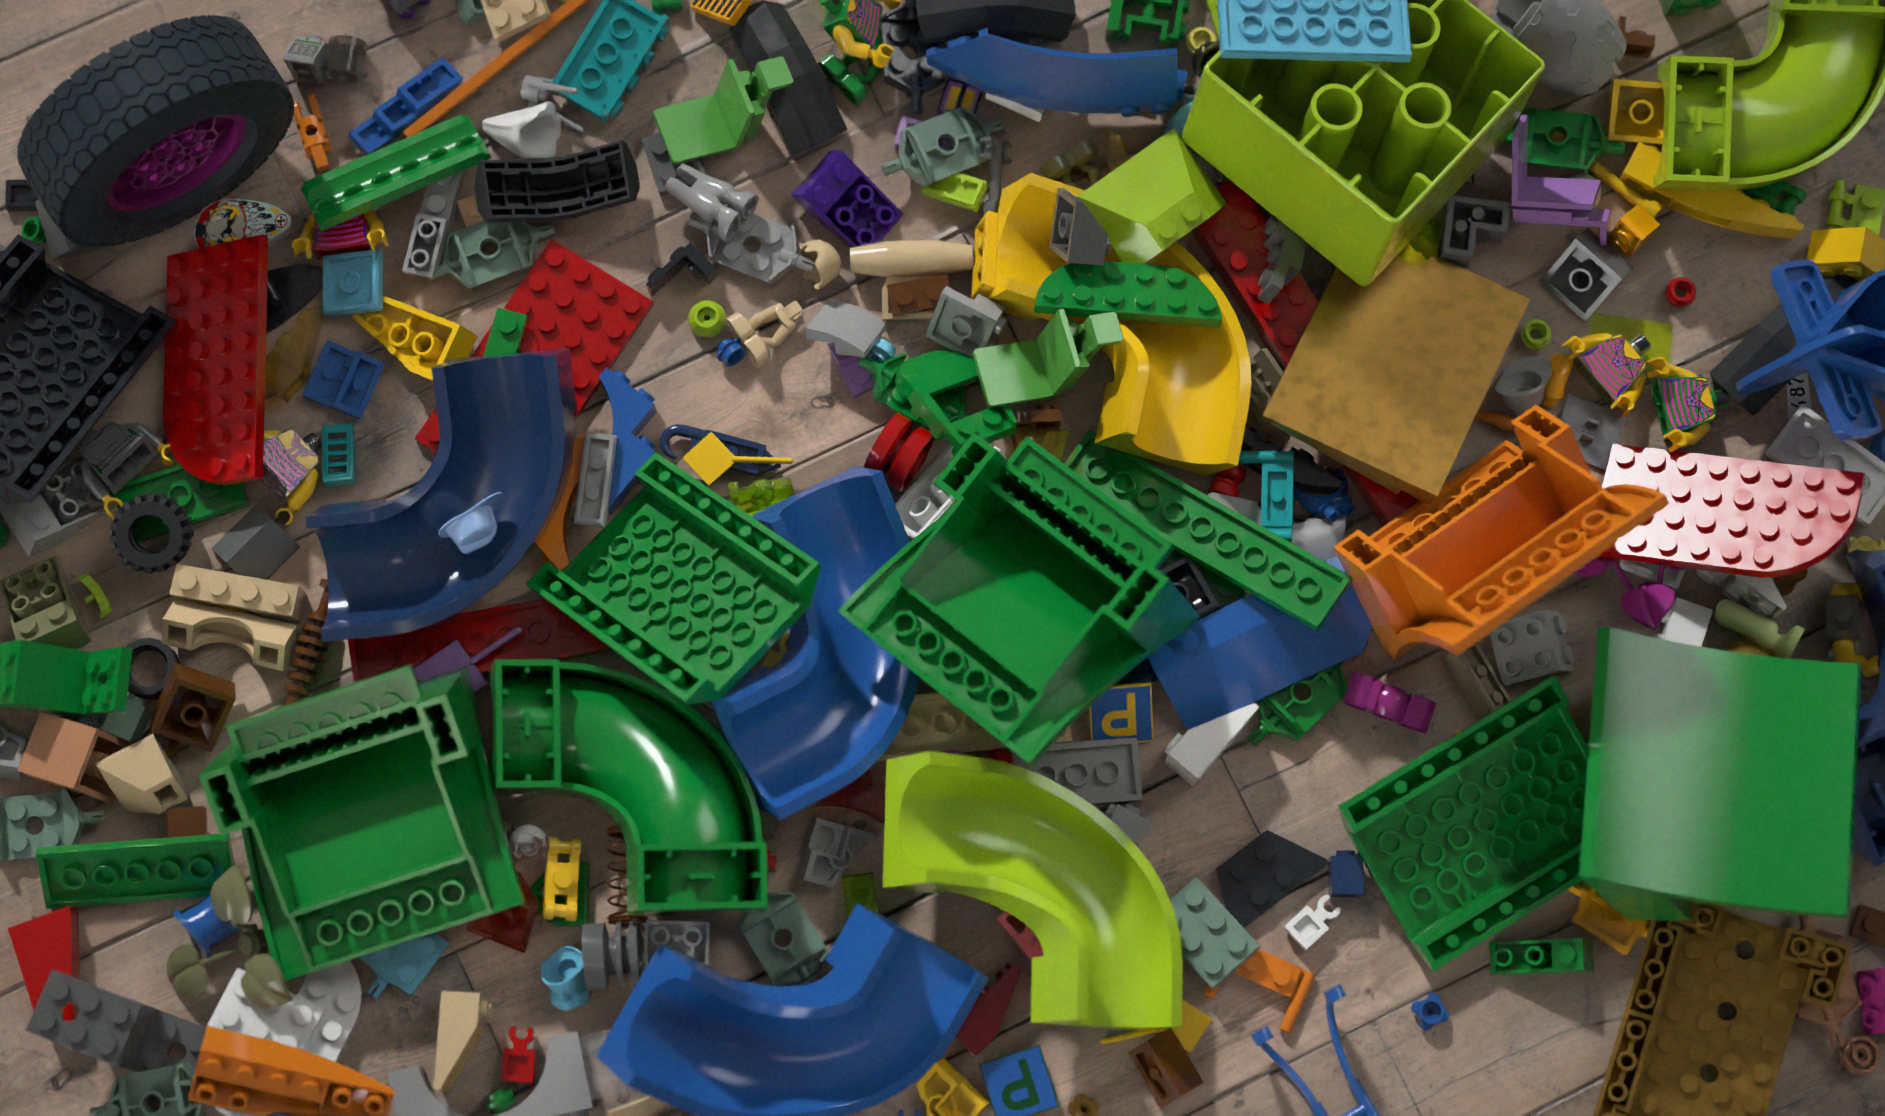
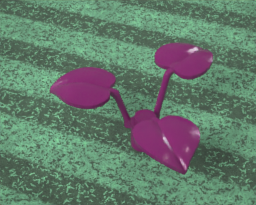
M1595 557L1573 573L1582 577H1592L1604 572L1608 564L1613 566L1628 589L1621 598L1622 609L1632 619L1653 630H1657L1661 620L1675 602L1674 591L1668 586L1662 585L1666 565H1659L1656 584L1643 582L1636 588L1633 587L1618 562L1612 558ZM1668 566L1671 570L1681 571L1687 569L1682 567Z

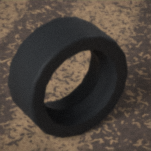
M151 637L140 638L126 646L133 649L131 665L138 654L152 650L164 656L167 662V672L160 683L145 687L134 681L130 668L128 691L137 697L147 700L158 699L175 662L180 664V660L176 652L168 645L162 644L161 640Z

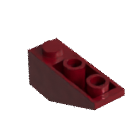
M1019 962L1013 967L1007 963L996 973L995 977L998 981L990 988L986 985L983 987L955 1036L956 1040L973 1058L998 1035L1022 968Z

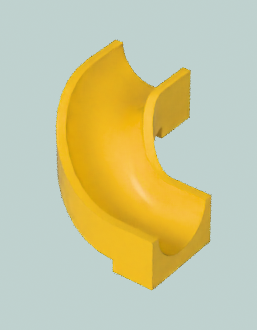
M1033 173L1002 189L998 208L995 287L986 298L1005 307V313L1031 321L1040 318L1050 321L1055 315L1034 313V306L1038 290L1044 280L1058 268L1070 264L1049 248L1057 189L1064 188L1075 197L1085 190ZM1176 241L1144 264L1179 268L1200 280L1212 292L1218 302L1222 317L1220 327L1118 319L1123 340L1120 343L1101 346V349L1107 354L1113 364L1115 375L1114 381L1106 384L1095 443L1198 475L1207 476L1238 466L1250 403L1252 384L1250 357L1245 335L1236 313L1224 292L1208 271ZM1110 247L1108 255L1104 257V261L1120 262ZM1066 315L1068 322L1077 321L1078 326L1083 324L1088 318Z

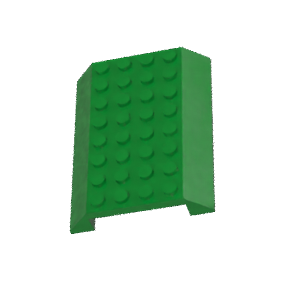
M655 452L634 473L643 489L606 525V528H603L570 562V565L561 572L547 561L525 584L687 705L722 699L810 607L821 565L818 561Z
M1555 675L1550 676L1337 805L1346 833L1362 857L1365 866L1407 939L1432 971L1439 969L1582 881L1579 877L1589 748L1565 707L1570 701Z

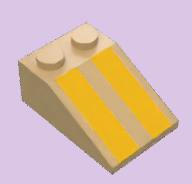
M441 991L434 1090L450 1092L486 1031L487 1022H492L493 1003H489V998L485 995L473 992Z

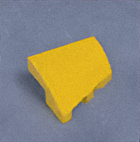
M945 1058L937 1061L916 1084L920 1098L926 1103L927 1116H978L990 1103Z

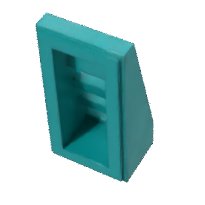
M353 423L322 426L323 484L326 487L357 484ZM346 433V438L330 440V434ZM346 445L347 449L331 451V446ZM347 456L346 461L331 462V457ZM347 467V472L332 473V468Z

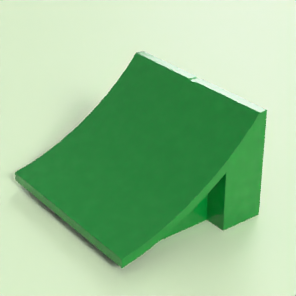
M973 432L933 482L954 503L952 508L888 560L837 612L1032 766L1047 748L1099 697L1153 652L1185 630L1191 628L1200 615L1174 584L1158 571L1159 567L1175 548L1170 542L1026 436L1010 458L1006 460L998 450Z
M1598 627L1579 877L1627 920H1691L1692 901L1780 913L1850 918L1861 666L1859 663L1811 661L1745 654L1658 639L1613 627Z
M412 664L230 723L226 726L232 743L198 775L220 836L238 830L242 831L251 880L270 955L280 967L284 981L515 907L525 902L495 795L476 708L472 677L467 665L417 681Z

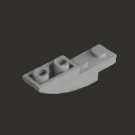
M464 170L426 186L420 213L416 214L402 269L403 273L433 279L445 250L447 236L451 232L458 208L457 201H459L457 197Z

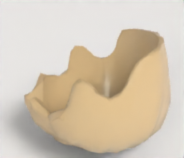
M820 239L799 244L801 249L799 253L806 258L816 261V266L812 273L806 270L803 273L804 279L816 282L815 289L823 288L837 277L840 272L841 259L831 244Z

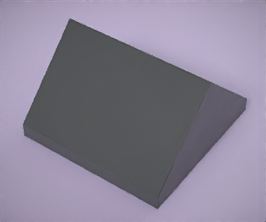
M255 505L211 549L238 575L268 580L300 546L272 518Z

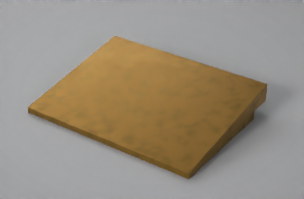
M1407 244L1375 280L1367 286L1357 284L1336 267L1261 419L1392 492L1398 494L1403 490L1430 505L1440 493L1530 298L1410 244Z

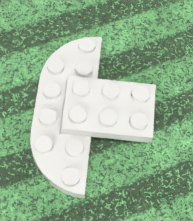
M350 960L308 973L298 994L295 995L289 992L293 1000L274 1008L258 1007L246 998L241 987V978L246 971L240 968L236 969L207 1026L272 1040L337 1062L356 1024L361 1007L360 981L355 967ZM238 1111L236 1113L237 1116H266L252 1115Z

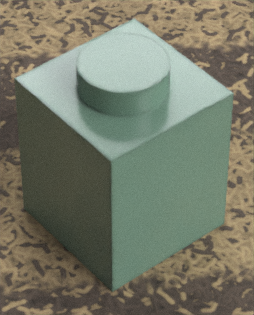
M128 694L126 711L108 714L101 730L134 744L140 740L153 711L144 706L145 700Z

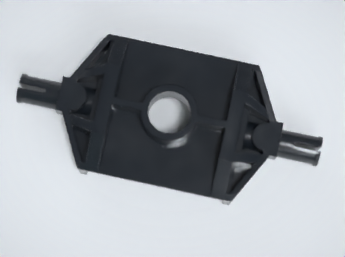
M904 0L900 7L885 13L881 17L882 44H888L894 50L888 65L883 67L884 82L906 94V97H910V113L918 115L923 113V94L941 86L946 81V77L941 79V71L927 65L926 50L934 47L940 49L939 42L925 44L918 21L916 0ZM903 48H912L915 51L916 59L907 58L904 55Z

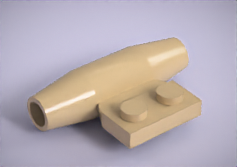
M940 240L884 241L850 248L851 273L887 278L882 288L883 321L931 320L935 309L892 317L887 285L973 270V248L969 244Z

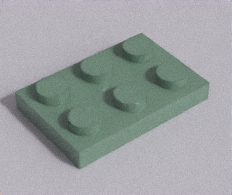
M1197 877L1170 899L1181 936L1182 957L1213 991L1261 949L1253 937Z

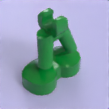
M881 35L877 38L875 50L882 44ZM826 54L818 61V66L823 76L830 83L836 85L852 104L859 105L868 97L867 89L863 82L873 83L882 68L875 66L872 58H870L871 62L866 73L855 74L849 72L848 67L851 63L861 58L851 61L846 54L841 59Z

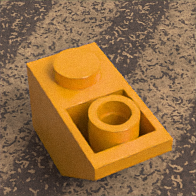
M1637 204L1618 221L1610 233V244L1616 252L1631 258L1656 232L1661 224Z

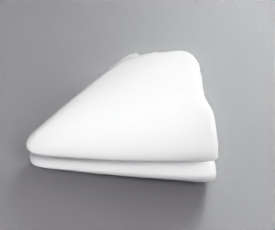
M548 101L534 107L485 119L482 124L484 133L520 158L550 159L556 154V142L561 134L560 117L555 115V105Z

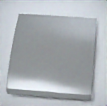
M828 299L805 328L806 339L835 343L836 354L865 358L887 329V323L860 307Z

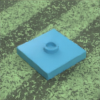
M375 249L374 251L365 250L323 256L322 315L333 317L383 311V251Z

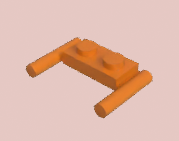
M1259 949L1233 974L1291 999L1279 1027L1280 1030L1291 1034L1316 975ZM1207 984L1203 995L1215 999L1220 985L1213 991Z

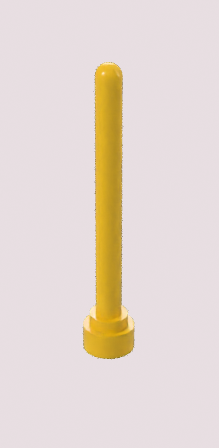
M1558 131L1549 135L1550 139L1554 142H1562L1566 139ZM1599 162L1590 171L1634 206L1640 205L1654 219L1664 208V205L1655 198L1653 200L1649 197L1645 199Z

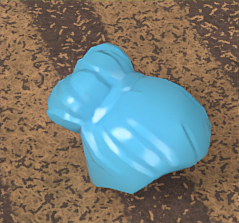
M571 946L562 947L542 963L541 978L545 985L552 990L550 997L552 1005L559 1010L566 1011L580 1007L588 1002L590 993L586 990L584 982L582 951Z

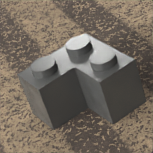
M1453 195L1444 205L1438 257L1459 267L1468 268L1474 255L1475 239L1502 242L1508 229L1510 203Z

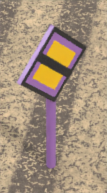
M947 77L936 113L942 115L964 107L976 115L984 91L965 82Z

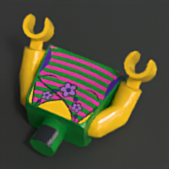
M819 0L826 8L823 22L824 30L834 40L839 50L846 54L851 61L857 58L864 60L872 58L875 66L883 68L888 65L894 50L888 44H881L875 50L883 6L879 2H883L889 9H895L899 7L903 0Z
M1659 356L1647 360V363L1652 364L1654 367V371L1647 373L1648 377H1661L1657 378L1650 387L1663 441L1671 440L1673 446L1668 448V451L1673 452L1678 448L1694 446L1709 432L1710 425L1716 419L1715 409L1729 406L1727 391L1722 389L1710 392L1706 377H1698L1694 372L1669 364L1664 357Z

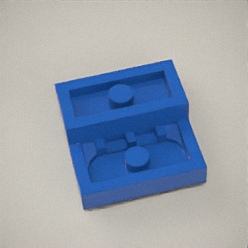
M327 340L302 397L343 414L361 419L385 363L360 351L354 352Z

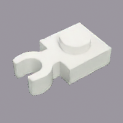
M1328 894L1318 900L1315 911L1307 905L1283 927L1304 951L1329 929L1323 921L1325 919H1334L1341 912L1340 907L1336 908L1333 912H1327L1324 909V903L1330 898Z

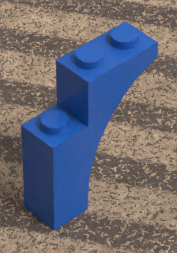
M606 367L599 376V379L609 396L612 406V435H617L618 438L608 513L612 515L639 482L634 473L655 453L653 449L656 446L643 435L639 438L637 436L657 413V410L653 403L655 399L642 388L639 391L635 390L629 385L631 380L619 370L613 373Z

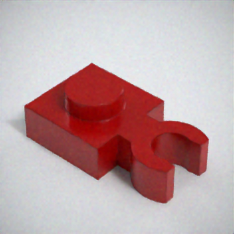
M511 1026L509 1038L513 1042V1049L503 1048L500 1080L534 1083L537 1051L528 1050V1045L535 1036L534 1028L528 1027L526 1038L518 1039L516 1036L517 1027Z

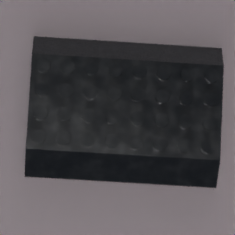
M19 234L0 255V500L6 504L33 503L176 324V319L152 306H149L141 314L47 263L45 249Z

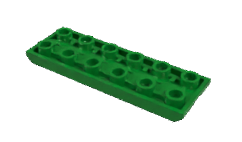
M458 115L307 180L301 187V192L321 231H324L472 167L481 160H488L491 156L469 116Z

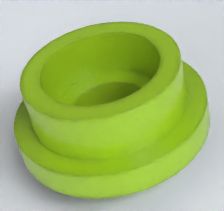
M1539 319L1527 321L1520 332L1523 344L1533 350H1539L1547 346L1552 336L1549 325ZM1530 332H1539L1540 339H1533Z

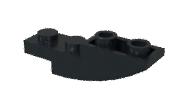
M1246 423L1241 446L1242 450L1282 451L1276 443L1270 440L1265 442L1256 435L1257 431ZM1292 446L1289 451H1294V485H1297L1304 492L1333 494L1340 489L1343 482L1339 480L1340 476L1337 472L1327 466L1322 468L1314 462L1315 458L1308 451L1302 448L1297 450ZM1243 463L1244 466L1262 476V463Z

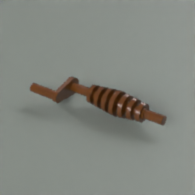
M328 579L320 580L319 586L324 588L318 609L315 613L310 612L307 617L313 624H304L302 631L309 634V636L299 635L296 640L297 643L305 646V648L293 646L291 653L300 657L301 660L290 658L289 666L297 669V672H287V678L292 680L293 684L285 683L284 690L289 695L286 705L300 701L303 697H309L311 691L305 688V685L314 686L316 679L309 676V673L319 675L322 670L320 666L313 664V662L325 663L326 656L317 652V650L327 652L329 647L328 643L321 640V628L325 623L328 610Z

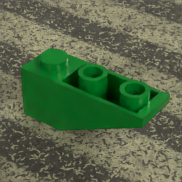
M1565 938L1489 942L1491 975L1594 973L1593 940Z

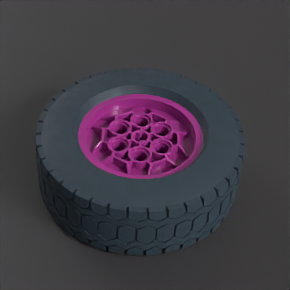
M221 15L192 16L190 19L186 17L171 21L170 24L167 22L152 27L150 32L148 30L131 36L130 41L125 39L110 47L108 53L106 51L100 53L88 61L89 65L84 64L70 75L71 79L66 78L53 90L54 93H50L39 105L40 108L36 109L28 120L29 123L26 124L21 134L22 137L19 139L17 160L27 182L50 218L69 240L79 245L90 247L125 244L127 241L130 243L144 239L145 236L149 237L164 231L165 227L167 229L182 223L184 218L190 219L202 212V208H206L210 203L221 200L222 195H228L239 186L238 183L246 181L255 173L254 169H259L269 158L268 156L272 155L279 146V142L283 140L291 125L295 104L287 84L257 39L244 24L234 18L222 17Z

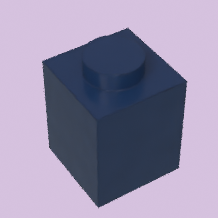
M1353 850L1336 851V856H1331L1328 859V895L1330 897H1361L1364 895V861L1362 857L1355 856V851Z

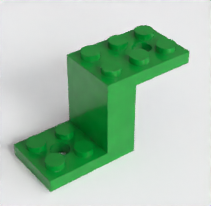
M22 639L0 643V708L15 707L75 718L125 712L133 649L116 647L88 652Z

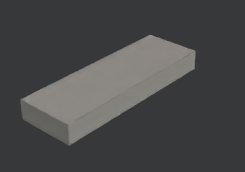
M585 433L574 525L606 528L617 435Z

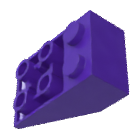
M830 151L791 193V196L814 219L849 248L879 243L904 215L843 151Z

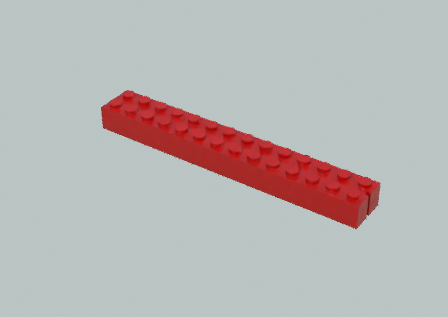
M1230 180L1217 188L1227 204L1191 232L1263 344L1284 372L1319 302L1300 273L1287 286L1283 284L1282 290L1269 304L1258 299L1261 289L1258 281L1263 271L1269 265L1266 257L1270 250L1263 246L1266 233L1263 232L1266 220L1251 197ZM1342 464L1382 527L1420 501L1403 490L1396 494Z

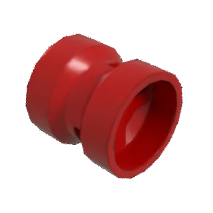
M1236 466L1215 473L1216 478L1214 481H1211L1207 492L1209 494L1215 492L1238 498L1240 492L1238 486L1239 483L1244 481L1247 473L1246 470Z

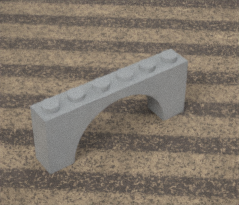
M575 1031L547 1037L546 1064L536 1088L518 1106L495 1116H589L588 1110L596 1108L581 1033ZM416 1066L387 1073L390 1088L395 1090L393 1098L395 1116H467L451 1109L438 1098L428 1082L424 1067Z

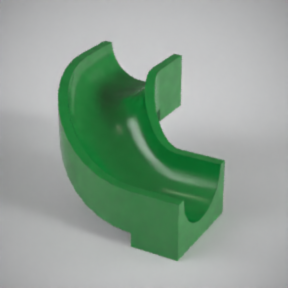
M559 659L495 660L488 669V682L491 686L493 702V762L491 778L495 795H568L591 802L606 811L619 825L626 843L627 915L689 910L756 912L768 908L766 842H763L761 819L754 792L733 750L718 731L697 711L653 683L606 667L583 663L559 662Z

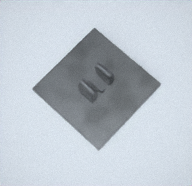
M1568 394L1560 420L1571 427L1587 465L1606 471L1612 446L1618 442L1626 417L1622 418L1623 413Z

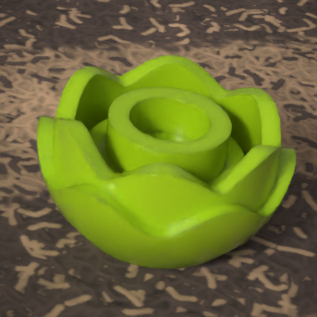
M704 300L692 307L689 312L688 323L697 336L716 337L726 325L727 316L720 304L715 301ZM706 316L710 317L708 321L704 319Z

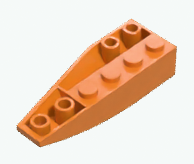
M207 1026L187 1100L252 1115H272V1112L292 1116H388L395 1090L365 1074L308 1051L272 1040Z

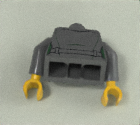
M111 421L106 423L99 431L92 428L83 439L84 445L80 448V453L85 458L81 464L83 481L98 501L103 500L105 503L104 509L112 519H115V517L110 512V508L116 504L122 507L124 504L120 499L111 497L109 493L112 491V493L116 494L158 454L155 449L161 453V460L165 466H173V461L165 456L168 453H172L170 444H163V439L144 424L125 423L120 425Z

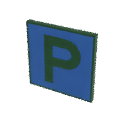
M1040 1044L979 1064L995 1116H1032L1060 1107Z

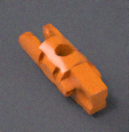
M314 93L308 95V103L313 115L302 117L301 106L297 99H294V119L301 136L306 158H314L318 171L324 172L331 169L327 153L333 152L325 129L316 94ZM312 132H317L315 135L310 136Z

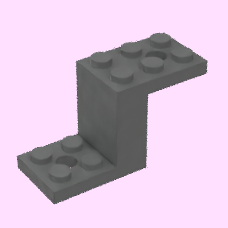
M52 969L25 1031L111 1065L141 1072L189 1061L194 1069H196L206 1028ZM69 1003H75L79 1011L78 1016L73 1021L68 1022L63 1018V1008ZM176 1043H182L186 1048V1055L180 1061H174L170 1057V1049Z

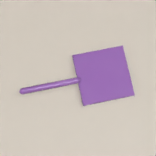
M516 627L471 659L458 640H455L414 668V672L421 681L467 665L472 677L473 691L476 692L486 685L487 681L477 669L475 663L519 634L522 628Z

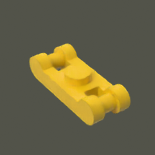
M548 837L543 919L553 920L554 917H565V921H576L581 839L571 838L570 841H559V837ZM558 853L568 854V863L557 862ZM555 896H566L565 905L555 904Z

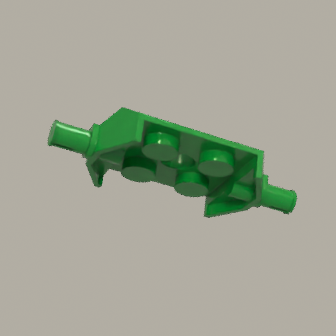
M1527 108L1520 114L1511 133L1504 141L1510 144L1512 150V138L1521 115H1528L1527 164L1584 170V175L1586 176L1600 160L1602 154L1608 153L1624 156L1625 142L1607 141V137H1604L1601 124L1595 115ZM1558 131L1565 134L1566 139L1562 142H1554L1550 139L1549 135Z
M903 353L884 361V363H878L867 356L861 358L857 366L873 374V396L875 400L891 410L901 413L921 427L923 426L930 430V427L922 419H915L910 412L912 406L908 399H902L896 388L895 375L899 366L905 361L907 354ZM960 385L957 392L950 389L931 396L950 423L970 416L964 410L965 398L962 385Z
M1343 662L1256 702L1255 704L1259 706L1257 711L1260 725L1246 736L1247 739L1251 741L1259 733L1252 741V744L1257 746L1267 734L1273 733L1298 741L1344 697L1347 686L1340 668ZM1299 684L1307 686L1310 690V698L1305 701L1297 700L1293 695V688Z

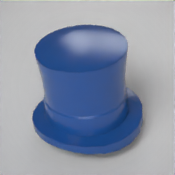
M211 895L184 913H181L178 909L172 912L188 932L203 959L212 956L210 949L219 942L242 930L234 928L231 920L225 922L217 917L211 904Z

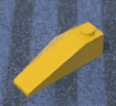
M383 296V311L351 315L363 328L382 343L392 355L398 358L410 372L432 381L433 367L447 360L468 358L478 337L460 324Z

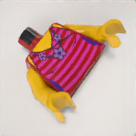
M373 210L324 231H321L313 214H310L299 238L292 242L294 258H297L299 253L306 252L307 259L312 258L311 248L313 247V252L318 260H320L325 255L365 250L374 251L376 244L384 243L385 247H388L389 242L384 232L383 222Z

